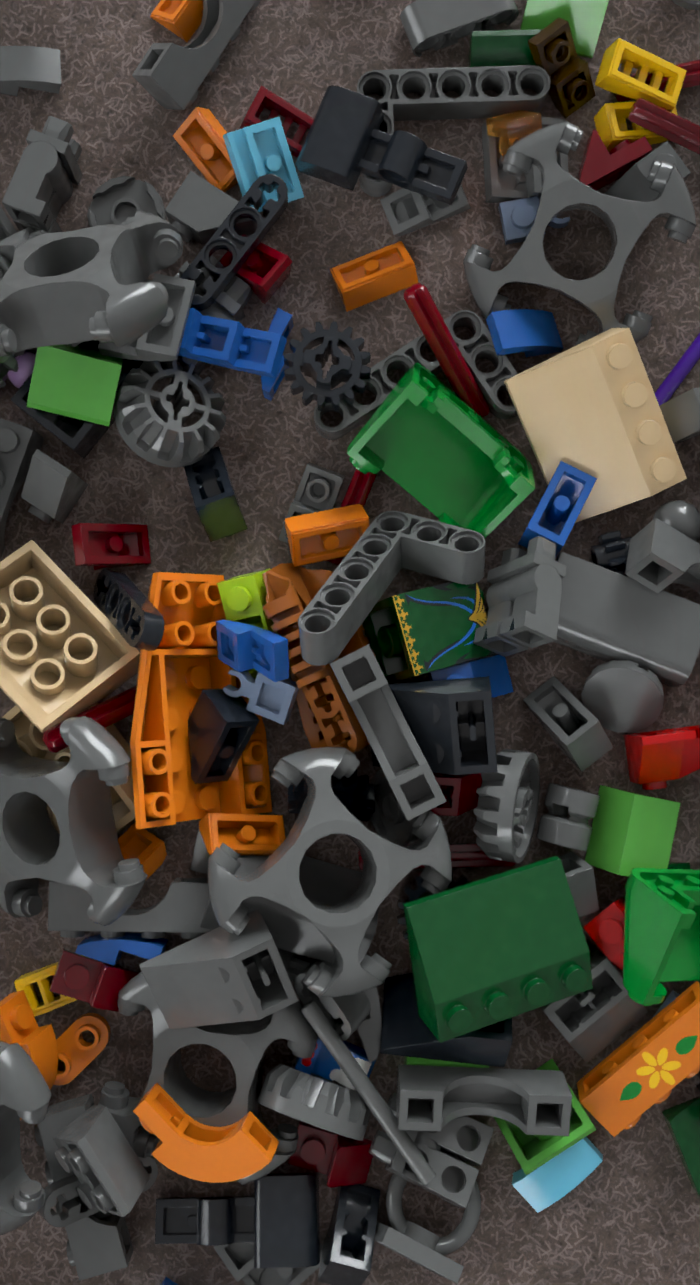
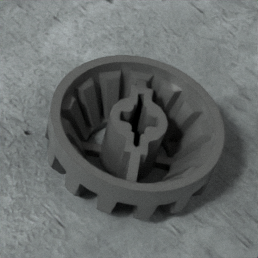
M177 360L161 362L143 361L139 368H132L117 392L114 402V419L117 429L128 447L148 462L171 468L188 466L201 460L220 438V432L226 423V416L221 411L225 404L223 395L212 391L215 381L210 376L202 379L194 373L196 365L190 363V366L185 365L182 367L177 365ZM172 377L169 385L161 392L151 390L152 386L160 379ZM187 384L199 392L203 405L195 403V398L187 388ZM150 398L156 400L153 406L151 404ZM193 411L202 414L201 419L197 423L183 427Z
M504 749L496 754L498 772L481 773L482 784L476 791L479 795L478 805L474 809V814L477 815V822L473 831L477 835L476 844L490 859L521 863L530 847L536 824L540 795V766L538 757L533 752Z
M279 1064L267 1073L257 1101L265 1107L294 1119L359 1141H363L372 1113L357 1091L283 1064Z

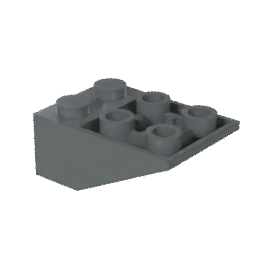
M259 909L246 914L250 917L249 922L238 936L218 927L139 964L170 1029L260 1020L298 1001L275 942Z

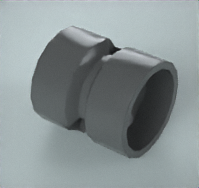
M549 783L544 805L549 810L547 814L541 815L536 838L560 846L588 851L593 830L588 825V820L596 817L600 795Z

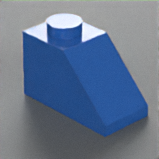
M560 461L518 544L528 549L529 540L538 536L556 543V558L564 546L597 478Z
M501 655L428 672L429 681L489 676L492 698L514 692L506 659Z

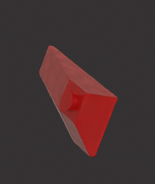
M700 725L624 735L630 782L642 784L643 790L666 788L667 780L680 779L700 769Z

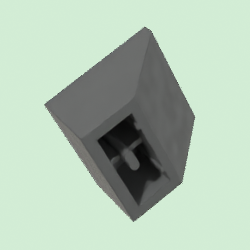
M597 948L590 952L593 989L541 1007L586 1063L648 1013L644 1005L638 1004L629 997L628 991L623 985V977Z
M93 1105L52 1137L59 1148L55 1151V1156L66 1172L70 1173L73 1171L81 1185L77 1187V1191L90 1209L96 1207V1209L101 1210L104 1214L109 1212L125 1217L134 1207L151 1177L107 1106Z

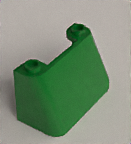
M415 363L401 378L347 449L350 462L360 472L364 474L368 472L378 474L382 470L439 518V522L474 530L481 533L484 538L536 489L533 468L528 459L442 381L419 363Z
M633 868L626 882L623 985L633 1001L644 1006H651L652 1004L663 1003L667 994L666 988L660 982L700 980V870Z

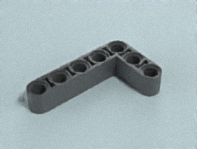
M535 65L372 70L364 73L358 80L357 93L366 96L375 93L383 97L377 100L384 115L379 130L393 135L394 121L534 116L544 107L551 81L546 70ZM523 89H532L538 95L529 96L523 92ZM493 90L499 96L489 97L483 91ZM448 91H454L458 93L460 97L449 98L444 93ZM414 92L418 93L421 98L413 100L405 95ZM363 173L359 175L360 187L369 196H384L393 187V184Z
M470 310L455 312L446 318L444 322L490 407L489 411L500 419L515 417L517 415L515 406L503 405L498 400L497 393L508 391L504 381L518 373L506 355L497 356L490 332L475 312ZM457 327H466L472 332L473 337L469 340L458 339L453 330ZM424 334L371 367L370 379H361L366 384L365 390L375 395L376 399L372 404L361 405L354 399V403L350 405L345 399L340 400L338 411L334 410L331 403H326L323 411H318V406L316 405L314 423L317 432L323 438L336 440L369 420L397 385L387 377V374L393 369H401L407 373L415 363H419L435 376L441 373L443 369L438 360L428 362L421 357L420 352L423 349L431 348ZM479 359L490 360L495 370L491 373H483L477 369L475 362ZM329 411H335L342 416L343 420L336 427H328L321 422L322 416Z
M393 510L380 513L299 616L298 629L301 656L304 661L311 665L321 666L332 663L337 659L401 568L459 584L468 585L479 582L485 573L486 541L484 536L474 530Z

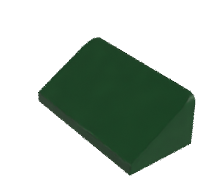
M543 29L472 31L469 67L536 66L528 40Z
M698 1096L666 1109L662 1113L690 1183L698 1196H700V1097Z

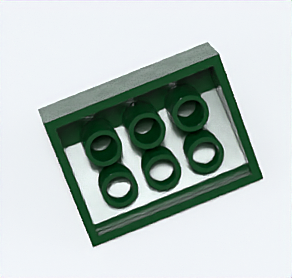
M558 856L403 904L419 1017L440 1043L593 989L590 952L565 871Z

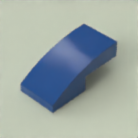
M278 308L268 332L282 334L287 339L294 326L292 315ZM284 355L282 356L276 378L261 375L264 398L270 401L273 399L285 376L284 370L289 368V366L284 364Z
M534 309L503 310L491 312L486 318L497 356L525 352L526 357L561 352L564 349L552 312Z
M230 620L216 621L217 649L220 661L237 672L255 669L274 682L289 678L288 639L250 624Z
M125 932V936L118 938H103L101 934L86 937L78 944L75 953L114 966L121 958L123 952L147 960L152 959L165 952L168 939H146L141 937V933Z

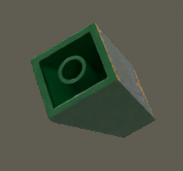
M448 582L391 596L377 602L362 623L365 635L370 641L369 646L371 650H374L375 658L388 684L496 654L473 644L476 628L486 625L487 622L484 595L477 582L468 585Z

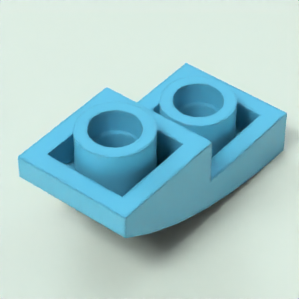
M585 1137L528 1175L524 1173L523 1169L514 1172L512 1185L538 1213L579 1185L603 1161V1154Z

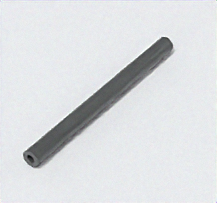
M311 1000L306 1003L300 1011L422 1185L430 1183L435 1178L436 1173L405 1130H398L396 1116L316 1002Z

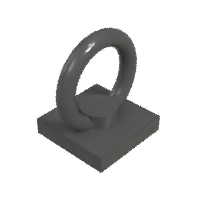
M440 1150V1152L445 1153V1154H447V1155H449V1156H451V1157H453V1158H455V1159L458 1160L457 1157H455V1156H453V1155H451V1154H449V1153H447V1152H445V1151H443V1150ZM393 1174L386 1194V1209L391 1227L377 1222L375 1242L427 1270L458 1284L464 1266L443 1255L450 1254L462 1247L470 1239L478 1225L481 1213V1195L477 1181H475L459 1225L450 1234L439 1237L427 1229L406 1220L402 1208V1196L408 1181Z

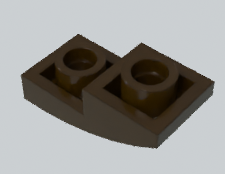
M557 18L528 40L536 66L545 69L550 77L551 83L548 94L555 107L565 119L596 96L588 63L577 57L568 21Z

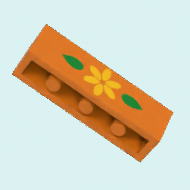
M695 981L674 1001L662 1009L577 1082L580 1103L613 1137L624 1129L628 1130L634 1127L646 1110L654 1104L664 1102L676 1085L685 1078L695 1076L700 1071V983Z

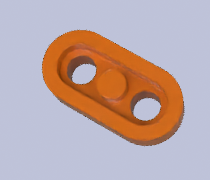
M96 1013L83 1014L56 1039L58 1059L65 1063L66 1069L63 1071L57 1070L53 1085L60 1086L70 1083L104 1050L111 1036L110 1026L104 1017ZM86 1030L91 1031L94 1034L95 1040L93 1042H86L82 1037V1032Z

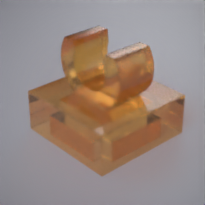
M518 110L486 118L487 134L500 137L498 147L500 154L503 156L506 155L507 149L514 144L516 139L519 141L530 133L542 129L541 113Z

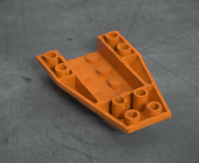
M153 573L147 599L162 614L165 625L162 640L156 650L140 649L130 738L136 829L176 825V822L202 819L207 813L259 814L272 812L267 739L262 716L255 714L260 721L228 781L195 784L191 776L188 719L202 690L223 689L229 684L236 688L241 687L239 678L228 674L229 670L233 668L218 659L216 621L226 620L217 583L224 581L223 575ZM241 696L248 704L249 700H247V697Z

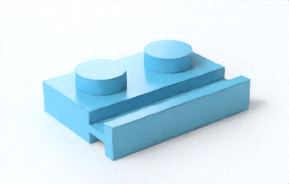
M279 116L223 135L242 196L245 195L260 176L273 174L280 177L286 183L288 202L304 197ZM274 189L271 193L265 190L262 192L264 202L258 209V212L263 211L262 207L269 199L278 201L277 190Z

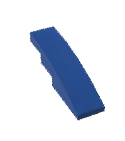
M190 308L179 356L238 371L276 378L287 339L282 334L245 328L239 321L205 316L198 310Z

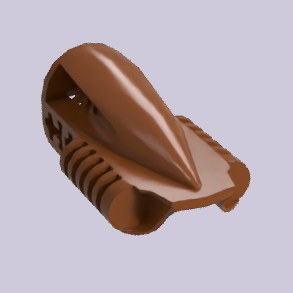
M280 563L262 574L267 591V604L262 608L267 619H272L274 623L271 626L273 632L288 639L289 674L291 680L296 682L299 689L296 701L303 729L311 748L344 747L354 754L370 743L330 663L321 666L311 665L305 662L301 656L298 618L332 575L333 571L323 569L311 570L302 566L294 567L293 563ZM362 624L334 661L370 643L368 637L363 635L362 631L364 628Z

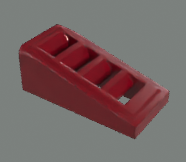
M261 85L240 129L262 122L258 118L265 107L271 110L267 120L277 117L278 114L285 117L282 124L285 136L292 122L300 125L292 140L286 137L291 155L298 158L302 149L299 143L306 130H310L314 119Z

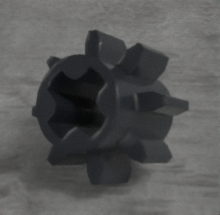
M620 530L598 536L600 544L591 546L593 564L627 576L625 571L629 543L632 537L621 539Z

